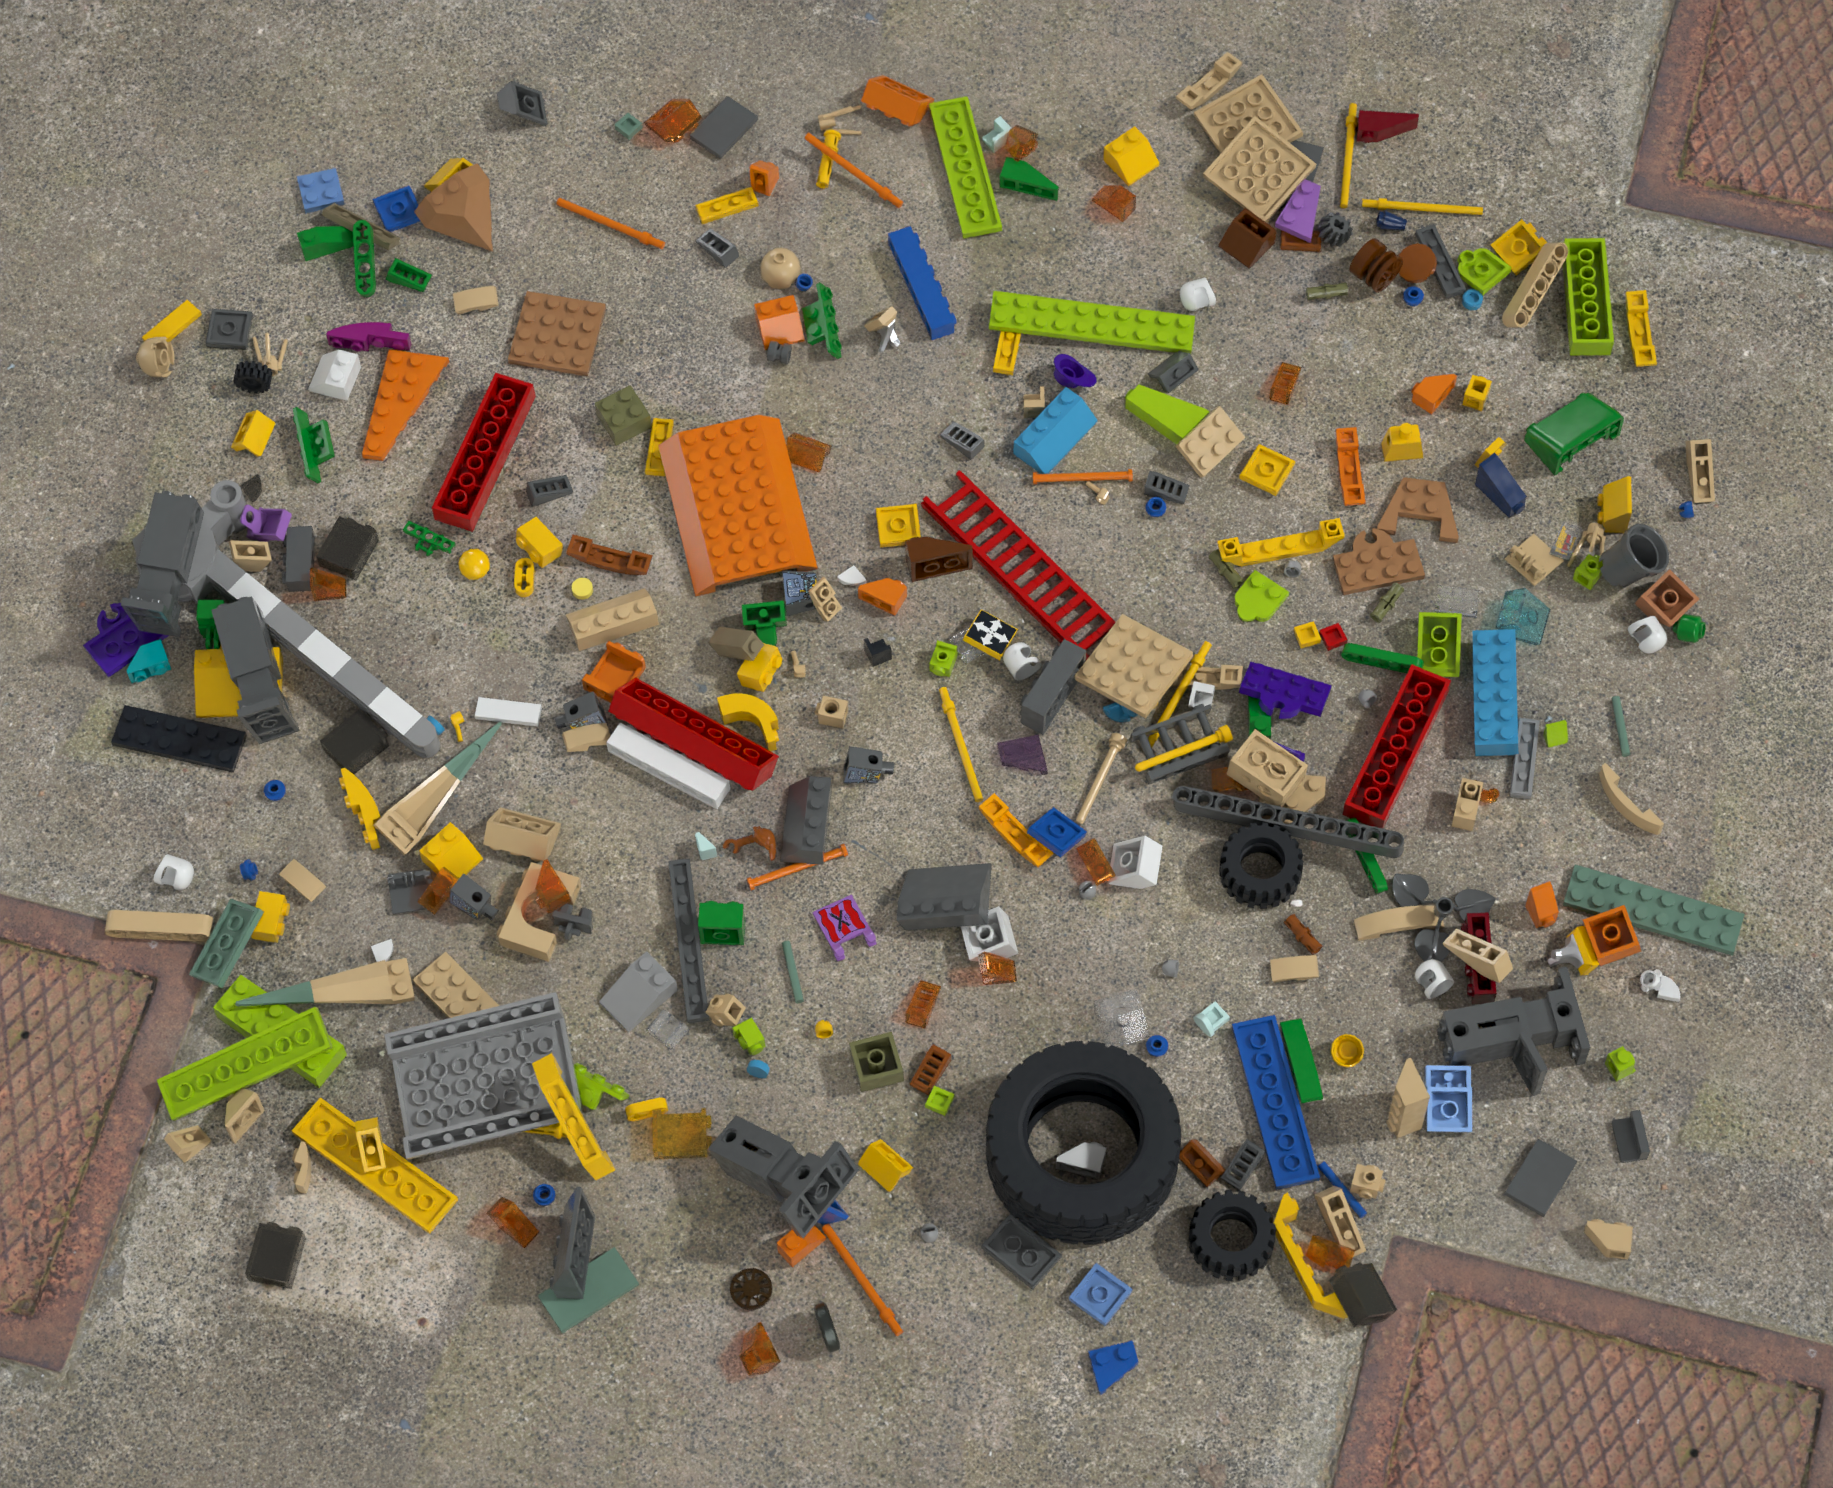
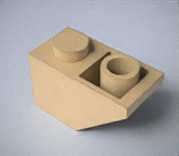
M1462 778L1451 827L1473 831L1483 782Z
M1599 1219L1587 1221L1584 1233L1605 1257L1628 1260L1631 1253L1632 1226H1627V1224L1622 1222L1614 1224L1604 1223L1603 1220Z

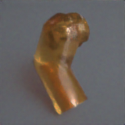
M1482 788L1480 801L1494 803L1497 801L1500 793L1496 788L1483 790Z

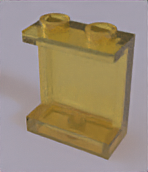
M701 1108L700 1113L662 1114L661 1109L652 1110L654 1160L708 1157V1148L712 1144V1137L708 1136L707 1129L712 1128L711 1115H707L706 1108Z

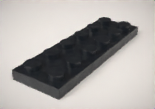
M124 705L111 743L112 746L234 773L247 734L245 731Z

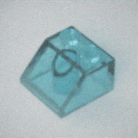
M1526 588L1505 591L1495 627L1498 630L1515 629L1516 640L1538 646L1541 645L1551 609Z

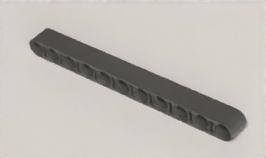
M1179 786L1173 792L1174 807L1181 813L1249 827L1251 823H1256L1257 826L1262 825V822L1269 823L1268 826L1274 827V825L1280 826L1282 832L1287 830L1291 833L1292 837L1389 858H1398L1404 852V838L1396 831L1187 786ZM1181 797L1187 798L1186 801H1179L1178 799ZM1201 802L1209 803L1205 806L1199 805ZM1223 806L1229 807L1228 810H1221L1220 808ZM1243 811L1251 812L1248 815L1241 814ZM1265 815L1271 816L1270 819H1263L1262 817ZM1285 820L1293 821L1290 824L1283 823ZM1308 824H1311V825H1313L1314 827H1313V828H1310V829H1307V828H1305L1304 826H1305V825H1308ZM1333 829L1335 832L1327 833L1326 830ZM1351 833L1355 834L1356 837L1349 838L1347 835ZM1370 838H1375V839H1377L1378 841H1376V842H1369L1368 840H1369ZM1397 843L1399 846L1392 847L1389 844Z

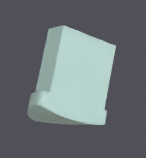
M1215 1001L1201 1013L1194 1016L1193 1019L1206 1035L1212 1037L1217 1029L1229 1021L1230 1016Z

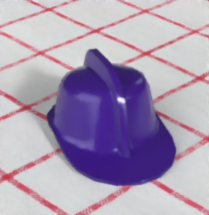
M1058 354L1054 358V377L1060 385L1067 388H1076L1078 386L1092 387L1097 383L1096 376L1073 357L1067 354Z

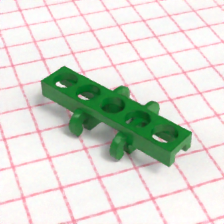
M408 521L403 528L404 533L418 539V543L415 544V550H423L427 552V556L433 554V550L437 551V549L451 554L452 548L456 546L455 542L445 538L444 535L436 534L430 531L429 528L421 527L411 521ZM410 526L414 528V530L409 531L407 528ZM427 534L433 535L432 539H426L425 537ZM424 541L431 544L429 548L422 546ZM446 543L450 545V547L445 548L443 547V544Z

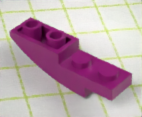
M355 323L337 327L326 333L329 346L334 348H348L358 352L369 351L370 345L378 348H393L398 351H410L411 348L409 333L393 331L391 323Z

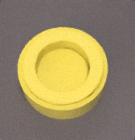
M587 578L576 579L572 583L573 595L581 600L589 598L593 593L591 581Z

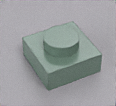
M627 113L614 125L615 130L628 140L643 128V124L630 113Z

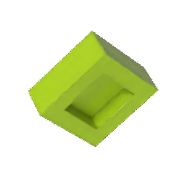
M934 1086L925 1103V1108L946 1116L955 1094Z

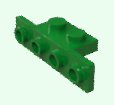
M819 282L816 284L819 301L802 308L807 342L813 346L826 340L828 353L839 359L842 357V346L838 338L839 328L835 321L836 311L832 303L833 294L829 287Z
M294 407L293 421L297 428L296 436L300 443V455L305 467L304 474L308 479L318 484L322 482L318 465L335 457L328 422L322 419L310 425L308 414L300 408Z

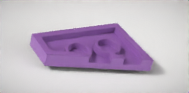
M1304 179L1296 188L1276 220L1275 227L1311 243L1321 186Z

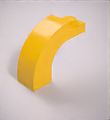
M742 693L717 697L718 708L724 725L737 721L752 722L762 731L767 749L769 751L777 750L776 742L779 741L777 733L779 729L778 719L767 703L755 696Z

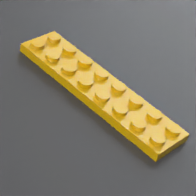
M321 1097L292 1130L296 1137L429 1234H431L458 1201L457 1196L384 1143L386 1168L364 1173L355 1132V1122Z

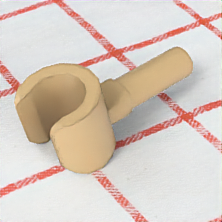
M1087 481L1086 486L1097 494L1096 500L1105 505L1109 500L1108 490L1106 488L1100 489L1090 481Z
M791 651L794 676L805 677L806 666L799 665L796 651Z

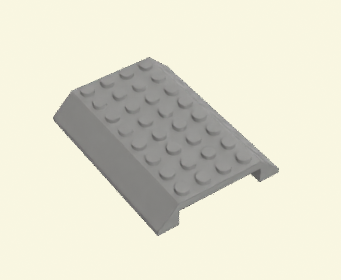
M556 992L384 1034L387 1052L392 1059L405 1131L403 1144L407 1160L559 1123L539 1086L532 1066L533 1062L550 1053H553L562 1070L561 1077L581 1111V1100L566 1022Z

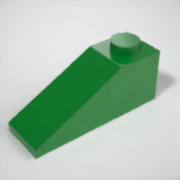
M1006 157L1000 174L1001 188L1058 201L1059 187L1026 161H1022L1019 158Z
M343 226L313 227L297 232L305 261L354 247L353 232Z
M1248 696V737L1256 729L1271 740V716L1261 710L1258 698Z

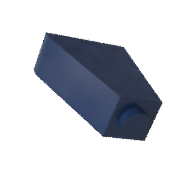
M1493 453L1479 464L1475 486L1508 518L1514 514H1520L1525 508L1527 496L1500 458Z

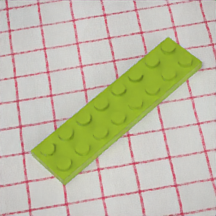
M968 96L929 103V110L963 239L1001 232L1002 224Z
M313 1007L157 1079V1083L171 1120L176 1121L235 1094L242 1088H248L332 1049L333 1046L318 1008Z

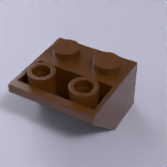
M1244 208L1232 220L1218 247L1250 269L1275 244L1277 230L1247 208Z

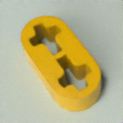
M521 558L515 565L514 587L518 596L528 597L534 591L535 568L531 559ZM524 565L528 566V568L526 569V574H523L522 571ZM523 581H526L527 584L525 590H521Z
M654 1098L628 1105L625 1108L627 1120L638 1121L668 1112L666 1099Z

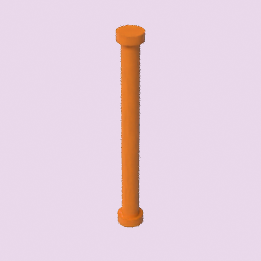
M1132 469L1118 472L1037 474V472H1033V485H1037V482L1133 481Z
M841 844L837 849L825 852L824 862L840 856H848L845 844ZM795 863L753 879L751 877L746 879L750 890H754L756 886L817 864Z

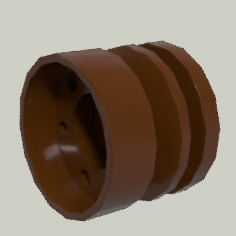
M1372 238L1357 252L1350 264L1349 271L1359 280L1366 279V285L1371 287L1376 293H1379L1386 289L1396 278L1403 265V259L1392 250L1387 252L1386 245L1377 238Z

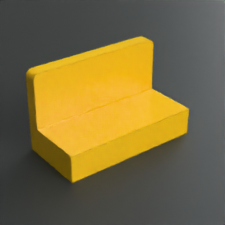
M258 410L246 413L231 448L237 452L247 449L257 457L262 456L275 422Z
M882 1139L869 1144L858 1162V1165L888 1192L894 1189L900 1178L910 1174L913 1169L906 1160Z

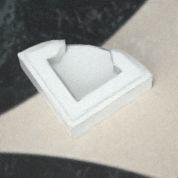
M854 565L837 576V580L843 585L859 587L867 583L864 576Z
M392 939L371 946L376 962L388 961L393 952Z
M1662 975L1660 977L1662 987L1658 990L1657 998L1679 1002L1680 991L1673 980Z

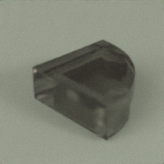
M258 474L241 484L242 490L252 502H255L262 492V483Z

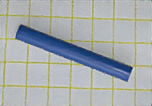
M1325 1161L1322 1162L1318 1168L1333 1186L1342 1189L1347 1203L1360 1218H1363L1367 1214L1365 1209Z

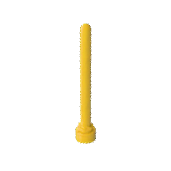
M1228 725L1221 726L1215 731V734L1137 763L1135 770L1138 772L1216 742H1223L1225 744L1233 740L1232 733Z

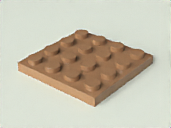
M527 291L509 353L508 363L588 376L606 311V304Z

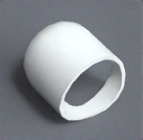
M1205 277L1187 282L1180 289L1181 302L1189 311H1196L1199 308L1210 307L1216 304L1215 295Z
M1655 616L1634 622L1628 627V632L1637 640L1639 649L1644 653L1657 652L1667 642V635ZM1647 625L1642 630L1635 632L1640 626Z
M1023 642L1012 644L1003 655L1006 667L1016 680L1026 679L1042 667L1038 658L1029 657L1031 648ZM1035 662L1036 665L1031 666L1030 663Z
M167 854L154 874V882L160 885L168 884L174 886L175 890H184L193 879V866L184 859ZM167 867L166 872L163 878L161 879L163 870Z
M1427 960L1416 969L1415 978L1425 988L1424 993L1428 999L1442 995L1454 984V980L1439 960Z

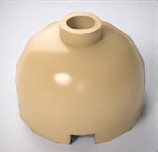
M774 248L767 252L762 259L760 266L762 279L772 288H789L801 274L798 257L786 248Z
M153 337L145 340L137 352V363L141 370L150 377H168L172 372L168 371L170 363L174 365V350L171 342L165 340L167 339L166 337Z

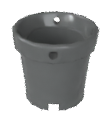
M1635 524L1624 532L1620 540L1601 554L1599 562L1603 560V567L1600 570L1604 578L1612 586L1621 585V588H1626L1644 577L1655 576L1666 569L1669 564L1667 545L1661 535L1652 527L1646 524Z

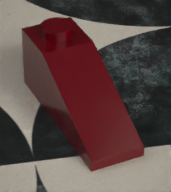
M1359 110L1357 141L1377 143L1417 129L1419 114Z

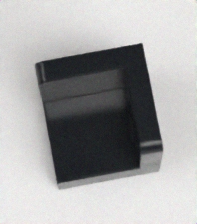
M868 638L864 639V651L872 667L892 660V649L890 645H886L884 639L870 643Z

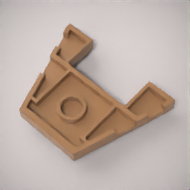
M1403 477L1377 529L1387 534L1395 535L1398 516L1441 522L1439 541L1458 543L1459 536L1445 482Z

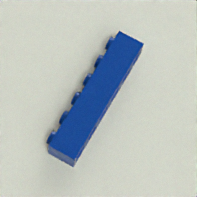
M911 226L888 233V245L931 340L953 334L954 325L957 324L956 317L948 309L949 302L946 296L943 297L941 294L942 288L939 280L935 281L934 269L926 261L927 254L925 249L920 248V239L917 232L914 233Z

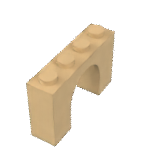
M531 862L529 868H526L523 872V882L515 890L513 897L515 900L513 905L507 908L505 914L506 921L504 925H500L497 937L499 938L500 946L549 962L557 944L556 936L553 933L530 926L523 918L524 912L530 903L540 898H552L574 905L581 889V882L579 877Z

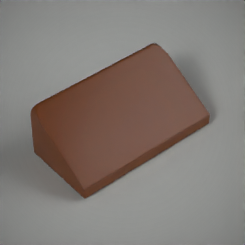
M1196 1139L1190 1140L1180 1151L1179 1159L1206 1187H1209L1226 1171Z

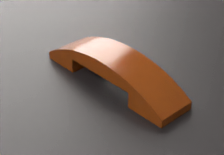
M572 535L566 552L567 555L586 564L629 575H647L653 555L632 550V553L593 544V539Z

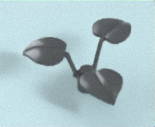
M1396 873L1392 882L1393 895L1401 907L1418 906L1419 903L1422 905H1434V914L1439 917L1435 931L1424 929L1415 938L1416 952L1424 962L1431 959L1442 962L1449 954L1450 950L1443 945L1449 934L1439 932L1443 918L1448 917L1452 910L1460 911V918L1465 922L1467 913L1490 912L1496 900L1495 897L1484 891L1465 889L1455 896V904L1448 897H1441L1438 901L1436 899L1424 901L1429 894V887L1422 877L1414 874Z

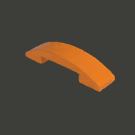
M1357 427L1337 428V459L1344 506L1365 505L1364 485L1362 484L1358 453Z

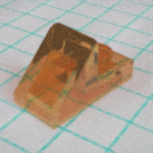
M443 867L417 902L435 915L450 898V890L459 878Z
M985 951L978 954L980 975H982L984 985L1014 983L1017 981L1015 961Z
M1313 1234L1305 1256L1322 1268L1327 1265L1348 1273L1356 1250Z

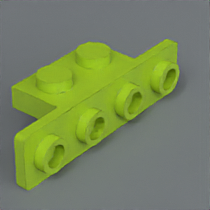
M579 1063L574 1064L580 1100L584 1106L595 1110L604 1092L621 1101L628 1099L629 1094L624 1092L625 1088L618 1084L611 1085L606 1082V1078L596 1073L593 1075L587 1071L585 1066Z

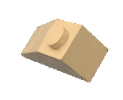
M1711 439L1685 441L1693 503L1714 502Z
M1455 929L1443 942L1447 949L1482 976L1498 983L1513 969L1507 950L1459 929Z
M1333 1186L1315 1194L1314 1196L1321 1214L1345 1260L1365 1252L1364 1243L1342 1189Z

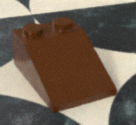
M926 536L921 538L913 537L905 541L906 563L912 582L973 569L972 545Z

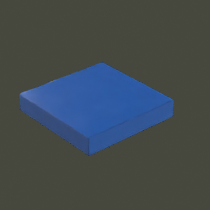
M410 185L372 199L385 230L389 232L420 222V219L414 213L419 204Z
M1053 807L1031 825L1027 833L1061 858L1086 836L1087 831Z

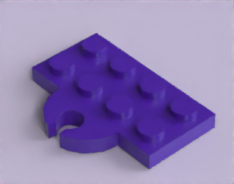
M121 603L110 604L112 612L118 614L114 619H108L104 610L100 612L97 618V628L100 634L83 645L84 649L108 678L131 663L140 646L159 639L163 641L168 637V635L139 631L122 608Z
M1250 662L1239 693L1258 698L1261 710L1269 716L1273 714L1274 708H1279V719L1295 717L1300 711L1321 717L1332 685L1264 666L1260 663Z

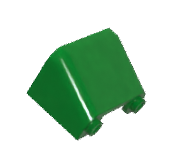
M1583 392L1574 401L1539 423L1531 424L1526 429L1527 433L1524 441L1555 476L1563 471L1561 467L1566 461L1571 462L1573 455L1602 437L1604 440L1608 439V437L1611 440L1618 437L1621 433L1624 417L1593 394H1585Z

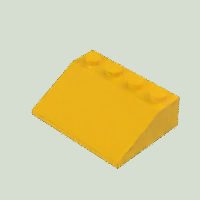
M273 647L282 678L277 680V683L282 692L283 656L280 647ZM223 649L195 650L196 718L238 717L237 710L239 706L237 701L242 700L240 690L230 677Z

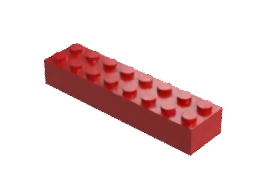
M495 372L432 506L434 520L473 532L535 400L536 395L533 384Z
M1413 664L1411 665L1344 803L1342 815L1349 818L1355 817L1358 822L1365 825L1384 829L1447 697L1451 680Z
M636 677L615 690L608 710L617 719L630 723L634 728L650 734L652 738L668 744L674 750H679L686 754L688 758L697 760L704 764L706 768L717 771L724 778L735 781L747 790L753 791L770 779L779 758L773 752Z

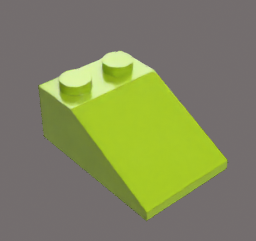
M1418 612L1417 657L1424 661L1423 669L1442 677H1459L1462 613Z

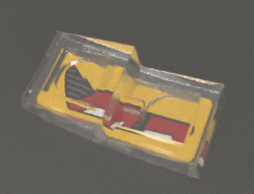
M1562 521L1549 554L1569 561L1582 528Z

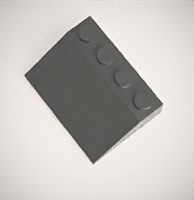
M992 864L909 869L898 899L897 922L905 931L988 925Z
M576 1187L564 1207V1213L560 1215L559 1219L561 1233L556 1238L558 1252L553 1258L554 1276L550 1278V1289L553 1290L557 1298H584L596 1216L582 1187Z

